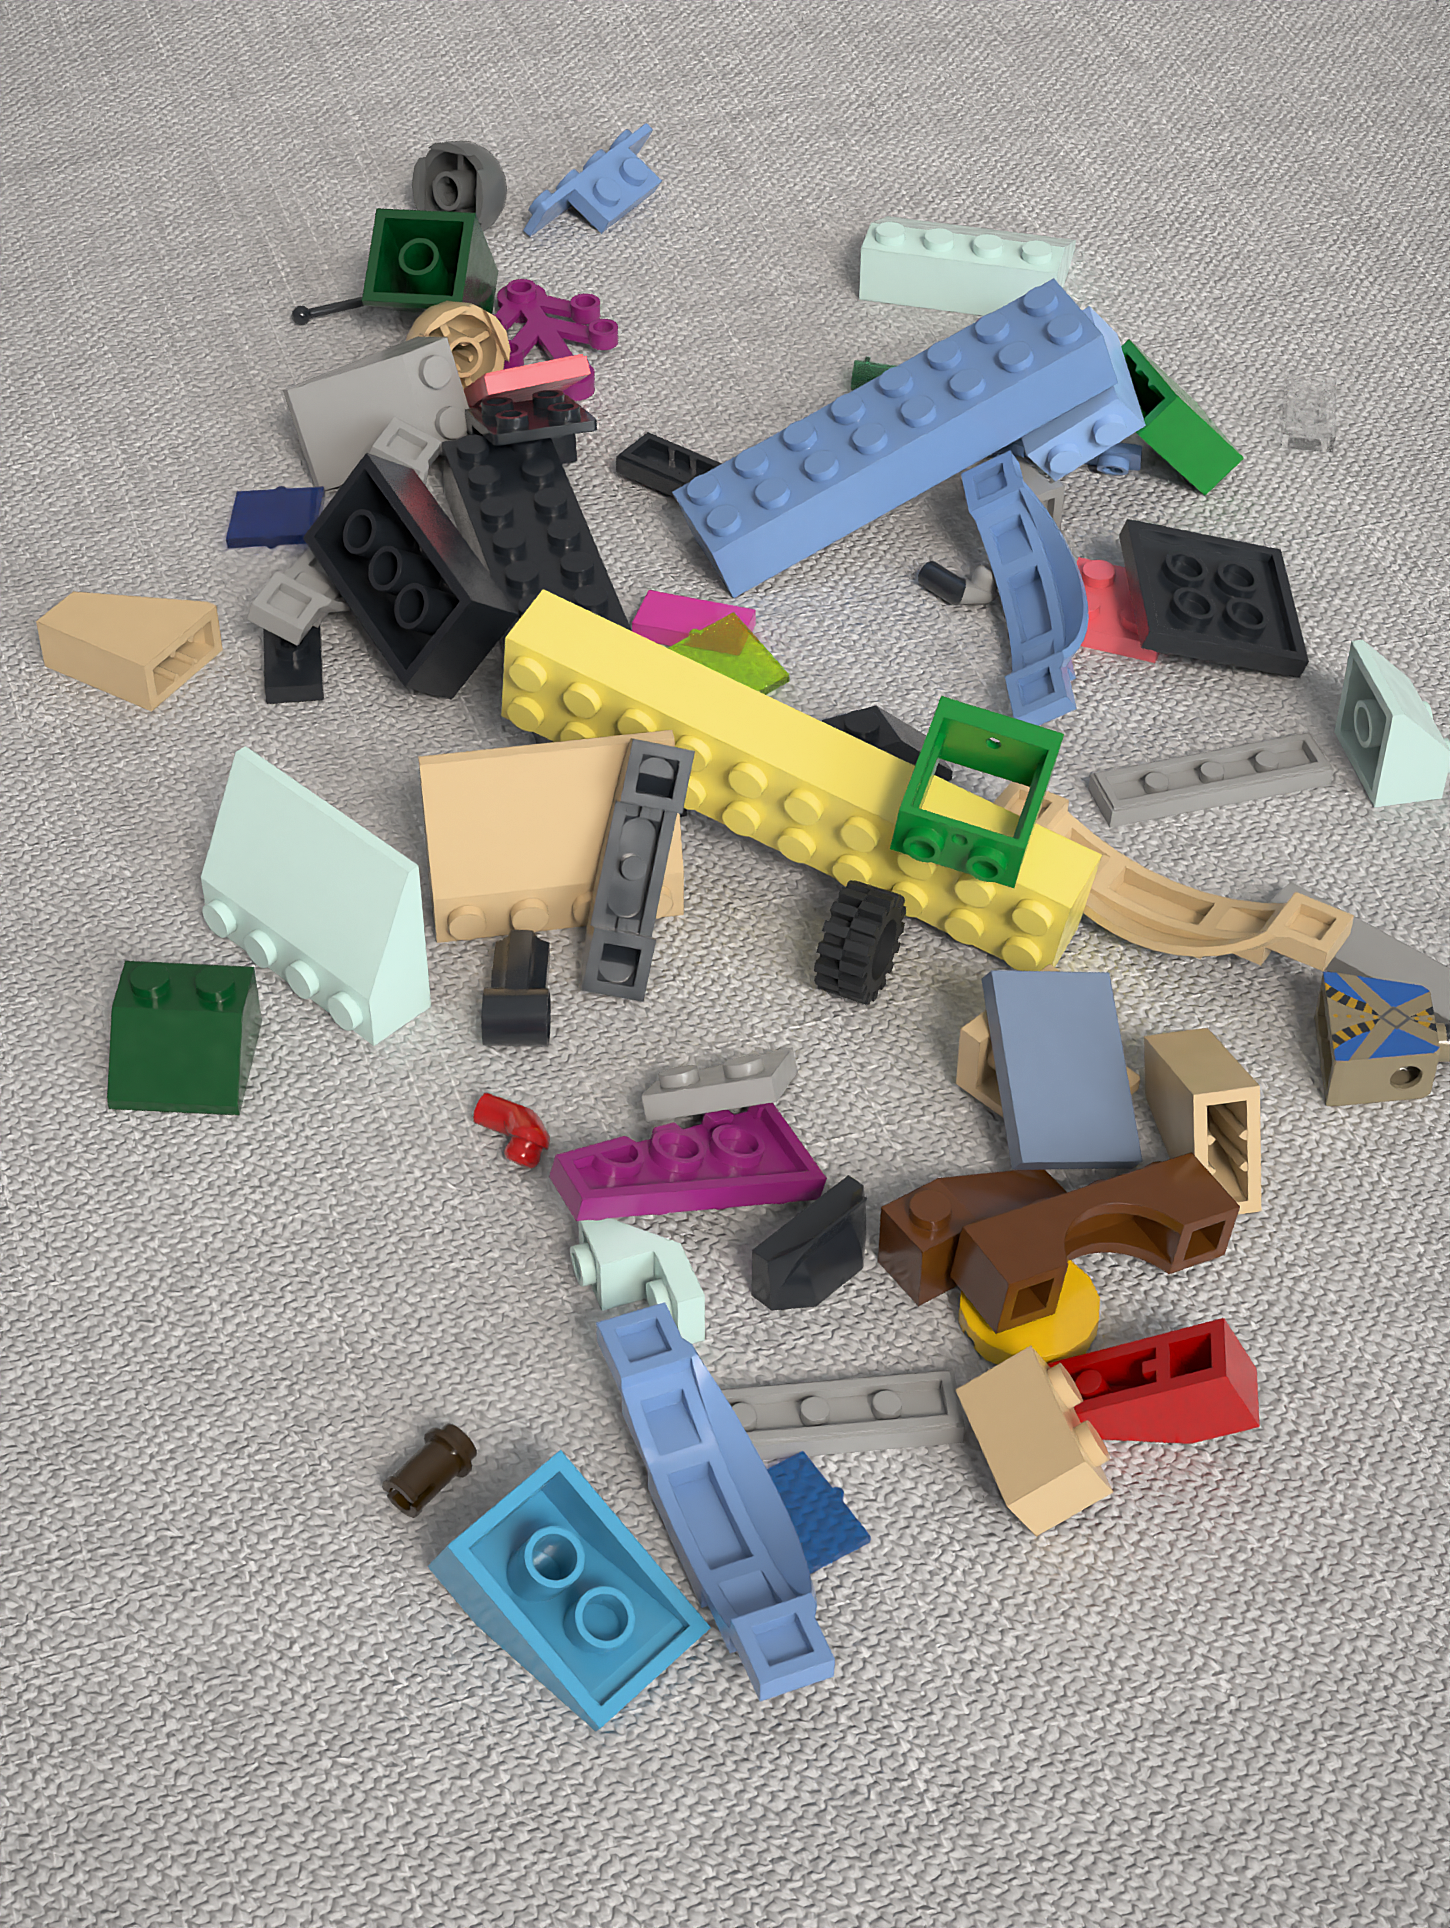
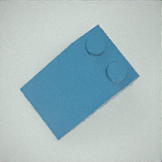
M561 1450L448 1544L427 1566L476 1626L594 1731L601 1729L711 1628Z

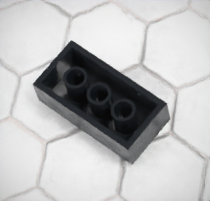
M366 453L303 537L314 556L406 688L452 700L519 616L415 470L404 465Z

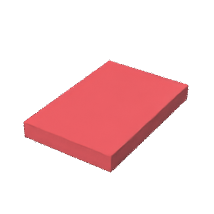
M579 354L485 373L463 390L469 409L481 407V401L488 398L507 397L511 398L513 402L532 400V394L538 391H563L591 373L587 355Z

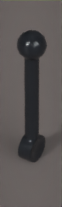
M362 297L309 309L305 306H297L293 309L291 316L296 324L305 325L311 318L359 308L365 305L362 302Z

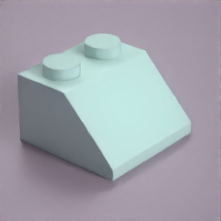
M1364 640L1351 641L1334 733L1374 808L1442 799L1447 773H1450V741L1448 738L1442 737L1434 723L1430 705L1427 701L1421 700L1411 680Z

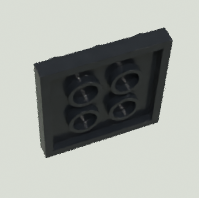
M1131 519L1126 520L1119 534L1141 648L1153 650L1161 654H1175L1206 660L1214 664H1228L1259 670L1267 674L1301 677L1309 663L1281 549Z

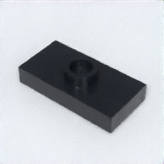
M649 432L616 456L617 473L674 497L672 493L674 490L722 464Z
M321 624L318 628L312 626L298 646L263 628L266 703L278 704L324 700Z

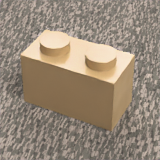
M1029 1346L956 1389L1006 1506L1035 1536L1042 1534L1113 1493L1101 1467L1102 1464L1110 1460V1455L1093 1425L1088 1420L1083 1423L1080 1422L1073 1407L1083 1402V1399L1072 1377L1061 1363L1050 1368L1034 1348Z

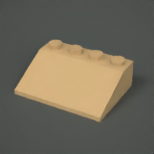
M673 730L419 756L429 891L437 943L509 935L511 930H533L538 932L587 926L605 830L630 739L634 738L675 747ZM677 813L656 919L684 915V868L679 813Z

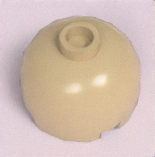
M445 301L429 307L414 321L406 338L407 341L418 336L447 337L463 389L485 373L503 370L504 361L509 362L511 350L506 330L494 315L472 303Z

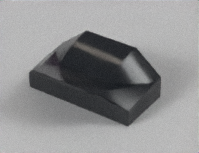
M847 1175L752 1250L751 1296L771 1311L816 1307L861 1271L864 1267L866 1245L865 1203L867 1196L865 1197L864 1185L850 1175Z

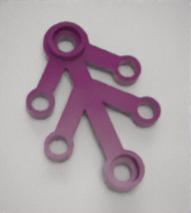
M528 279L513 280L497 293V304L500 309L496 314L492 315L499 320L506 332L514 323H526L512 340H508L511 350L509 362L504 361L503 370L524 366V358L537 342L540 343L550 360L574 356L563 339L589 344L597 350H610L619 343L618 324L611 319H600V299L596 295L588 293L578 294L572 297L570 301L546 295L545 290L541 286ZM545 313L568 317L575 323L547 317ZM589 365L591 374L563 390L564 395H568L574 401L585 400L591 397L595 392L594 368Z

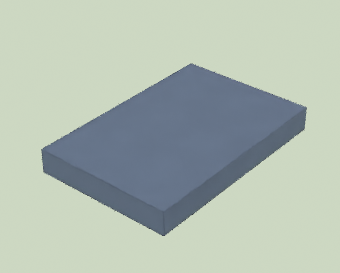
M991 970L981 980L1012 1170L1132 1169L1143 1162L1110 972Z

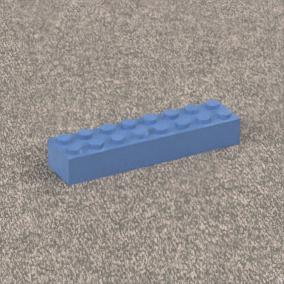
M1053 278L1043 285L1031 289L1025 295L993 313L981 317L975 323L950 337L936 342L930 348L900 365L886 370L882 375L850 393L838 397L832 403L807 417L793 422L787 428L757 445L743 450L737 456L716 468L695 477L672 493L695 540L731 596L735 598L1118 383L1103 334Z

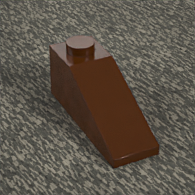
M1011 1170L937 1178L881 1207L878 1263L919 1307L958 1286L950 1275L962 1226L971 1224L981 1217H993L1027 1206L1040 1198H1051L1067 1193V1191L1046 1170Z

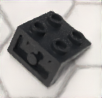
M560 390L538 391L532 394V400L513 402L511 398L507 397L488 398L481 401V407L465 409L467 435L484 436L493 445L551 438L562 464L577 461L575 434L597 431V419Z

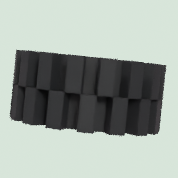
M850 880L847 882L846 887H842L839 892L838 902L834 901L830 908L831 918L829 921L825 920L822 929L825 932L824 938L818 943L816 953H819L820 957L814 965V972H817L814 981L818 985L817 988L819 990L865 1005H869L871 1001L874 1002L876 1000L878 990H882L886 984V974H890L894 966L892 960L894 954L898 953L901 944L898 942V939L904 932L905 922H902L906 915V906H903L905 898L901 894L856 880Z

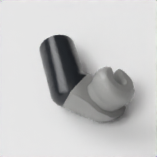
M929 561L921 568L918 575L920 585L951 604H989L999 595V592L996 591L998 587L992 567L987 565L983 566L981 564L977 566L973 572L972 579L959 577L935 561Z

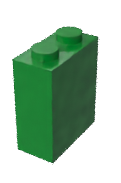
M1128 339L1121 348L1146 424L1136 433L1201 493L1206 495L1244 457L1197 402L1138 346Z

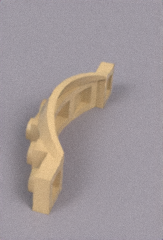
M1011 781L993 803L1020 816L1030 787ZM1049 791L1046 792L1036 824L1102 854L1083 913L1103 928L1131 943L1154 951L1173 955L1193 956L1200 960L1203 956H1220L1232 953L1259 965L1263 964L1271 951H1275L1324 971L1351 933L1354 915L1298 892H1295L1287 903H1259L1206 893L1172 881L1143 867L1115 850L1068 812L1069 799Z

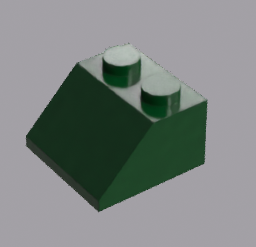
M125 961L111 1009L107 1090L108 1108L116 1110L240 1116L262 1025L254 967Z

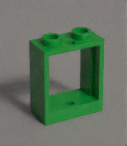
M941 696L902 800L890 849L909 855L917 861L932 862L970 874L984 882H995L1015 888L1054 771L1064 734ZM990 738H995V739L999 740L1000 742H995V741L991 740ZM940 759L1030 787L1013 837L922 809Z

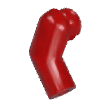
M487 1092L480 1097L474 1110L473 1118L475 1124L511 1137L504 1150L506 1159L529 1169L535 1168L540 1162L542 1150H548L550 1145V1136L537 1113L530 1108Z

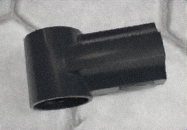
M511 930L506 938L496 941L491 987L484 988L482 997L481 1030L483 1046H549L551 1028V995L548 988L550 942L538 938L533 930Z

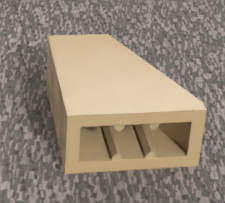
M73 591L36 621L45 667L151 712L223 650L217 605L205 601Z
M1208 1028L1144 1036L1145 1097L1169 1158L1172 1159L1192 1152L1240 1205L1238 1215L1262 1211L1260 1085Z

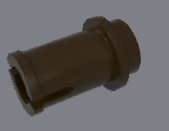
M447 1423L441 1429L431 1428L424 1435L425 1445L396 1473L389 1476L382 1483L383 1490L389 1492L387 1497L391 1503L408 1517H417L422 1512V1509L455 1476L463 1478L472 1471L471 1461L477 1456L476 1447L471 1439L453 1424Z

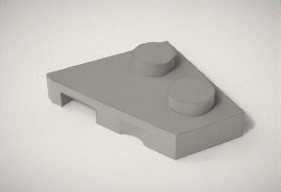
M793 1047L760 1055L742 1056L725 1061L723 1064L698 1070L696 1065H686L660 1072L658 1074L659 1080H656L641 1096L646 1121H657L777 1102L798 1073Z

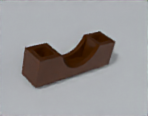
M1190 1152L1163 1162H1152L1141 1169L1107 1180L1099 1179L1085 1187L1051 1198H1040L1027 1206L993 1217H981L971 1224L962 1226L950 1276L995 1334L1055 1314L1069 1265L1068 1261H1072L1080 1256L1105 1252L1125 1254L1149 1262L1168 1274L1224 1256L1240 1205L1198 1158Z

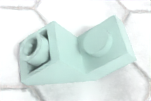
M611 1218L598 1221H578L579 1244L570 1247L572 1266L581 1287L591 1285L602 1311L646 1298L649 1307L665 1302L682 1338L692 1344L705 1340V1294L681 1243Z

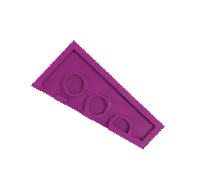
M774 1103L749 1106L746 1112L736 1115L729 1110L705 1113L702 1124L682 1129L675 1122L654 1127L651 1138L639 1142L627 1136H622L555 1155L549 1178L576 1221H598L607 1218L652 1214L664 1215L675 1212L708 1209L722 1210L731 1207L817 1200L821 1197L827 1177Z

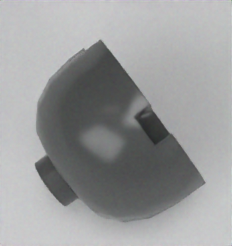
M446 141L434 143L428 147L430 150L426 157H420L414 166L412 192L416 209L476 213L482 231L491 227L503 211L507 198L506 176L500 162L486 148L471 141Z

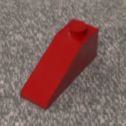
M1225 1318L1047 1363L1050 1368L1061 1363L1068 1371L1083 1399V1402L1073 1408L1080 1422L1083 1423L1088 1420L1102 1440L1193 1444L1260 1427L1257 1368Z

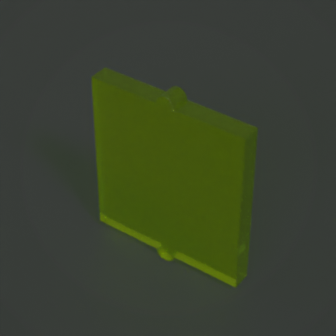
M735 612L702 630L692 629L689 632V637L668 647V649L765 695L790 682L789 673Z

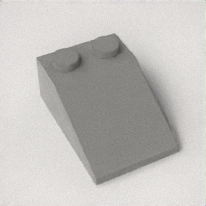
M418 336L283 389L306 462L318 492L342 486L366 453L370 454L372 445L394 417L442 442L458 440L467 436L465 409H469L447 337ZM442 446L440 447L438 455L442 454Z

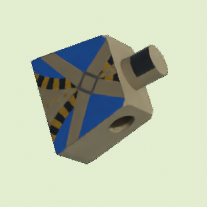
M1323 972L1314 1020L1326 1106L1422 1099L1429 1095L1432 1090L1438 1062H1450V1023L1435 1022L1430 991L1422 985L1336 972Z

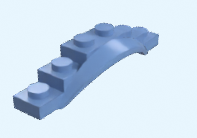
M1008 451L961 473L969 513L974 518L984 543L1006 618L1012 655V673L1006 675L1005 680L1013 717L1039 726L1077 709L1070 682L1076 679L1072 657L1081 646L1087 632L1089 619L1088 601L1081 573L1064 536L1044 505L1023 481L1020 464L1012 452Z
M663 1302L596 1322L597 1343L622 1396V1415L647 1468L648 1490L701 1608L709 1606L729 1653L737 1651L759 1701L761 1702L834 1677L835 1658L815 1618L817 1610L816 1593L802 1546L790 1516L747 1432L693 1344L681 1337L666 1303Z

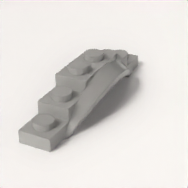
M394 417L372 445L370 454L414 469L426 486L429 467L437 458L442 441ZM308 547L303 555L284 574L278 571L273 574L251 603L247 620L298 646L311 627L315 626L318 628L329 612L351 611V608Z

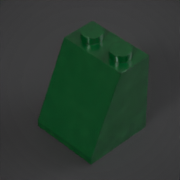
M376 208L362 295L363 304L393 311L425 312L431 306L445 301L472 303L492 314L499 271L476 213Z

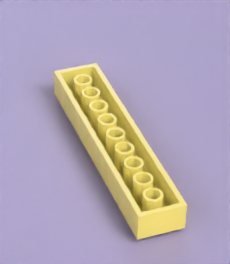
M544 589L505 637L501 716L512 721L518 728L528 732H535L553 742L673 730L675 747L695 751L684 803L685 809L695 810L726 825L738 835L749 836L774 848L794 862L811 866L837 879L845 887L850 880H856L901 894L905 898L903 905L906 906L905 916L916 917L948 933L960 943L973 945L1004 960L1009 966L1018 971H1041L1049 964L1056 967L1078 929L1102 854L1036 824L1015 888L995 882H984L970 874L932 862L917 861L909 855L890 849L898 812L914 771V765ZM935 775L922 807L923 810L1009 837L1014 836L1020 818L1019 815Z

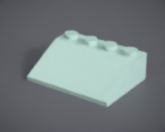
M887 216L871 222L862 244L859 300L985 316L1053 278L1064 288L1076 240Z
M245 746L236 751L201 875L205 906L203 907L204 919L217 936L229 938L244 949L256 965L261 968L268 967L287 981L299 997L303 999L310 998L330 1013L334 1021L346 1031L353 1030L375 1046L431 1007L419 866Z

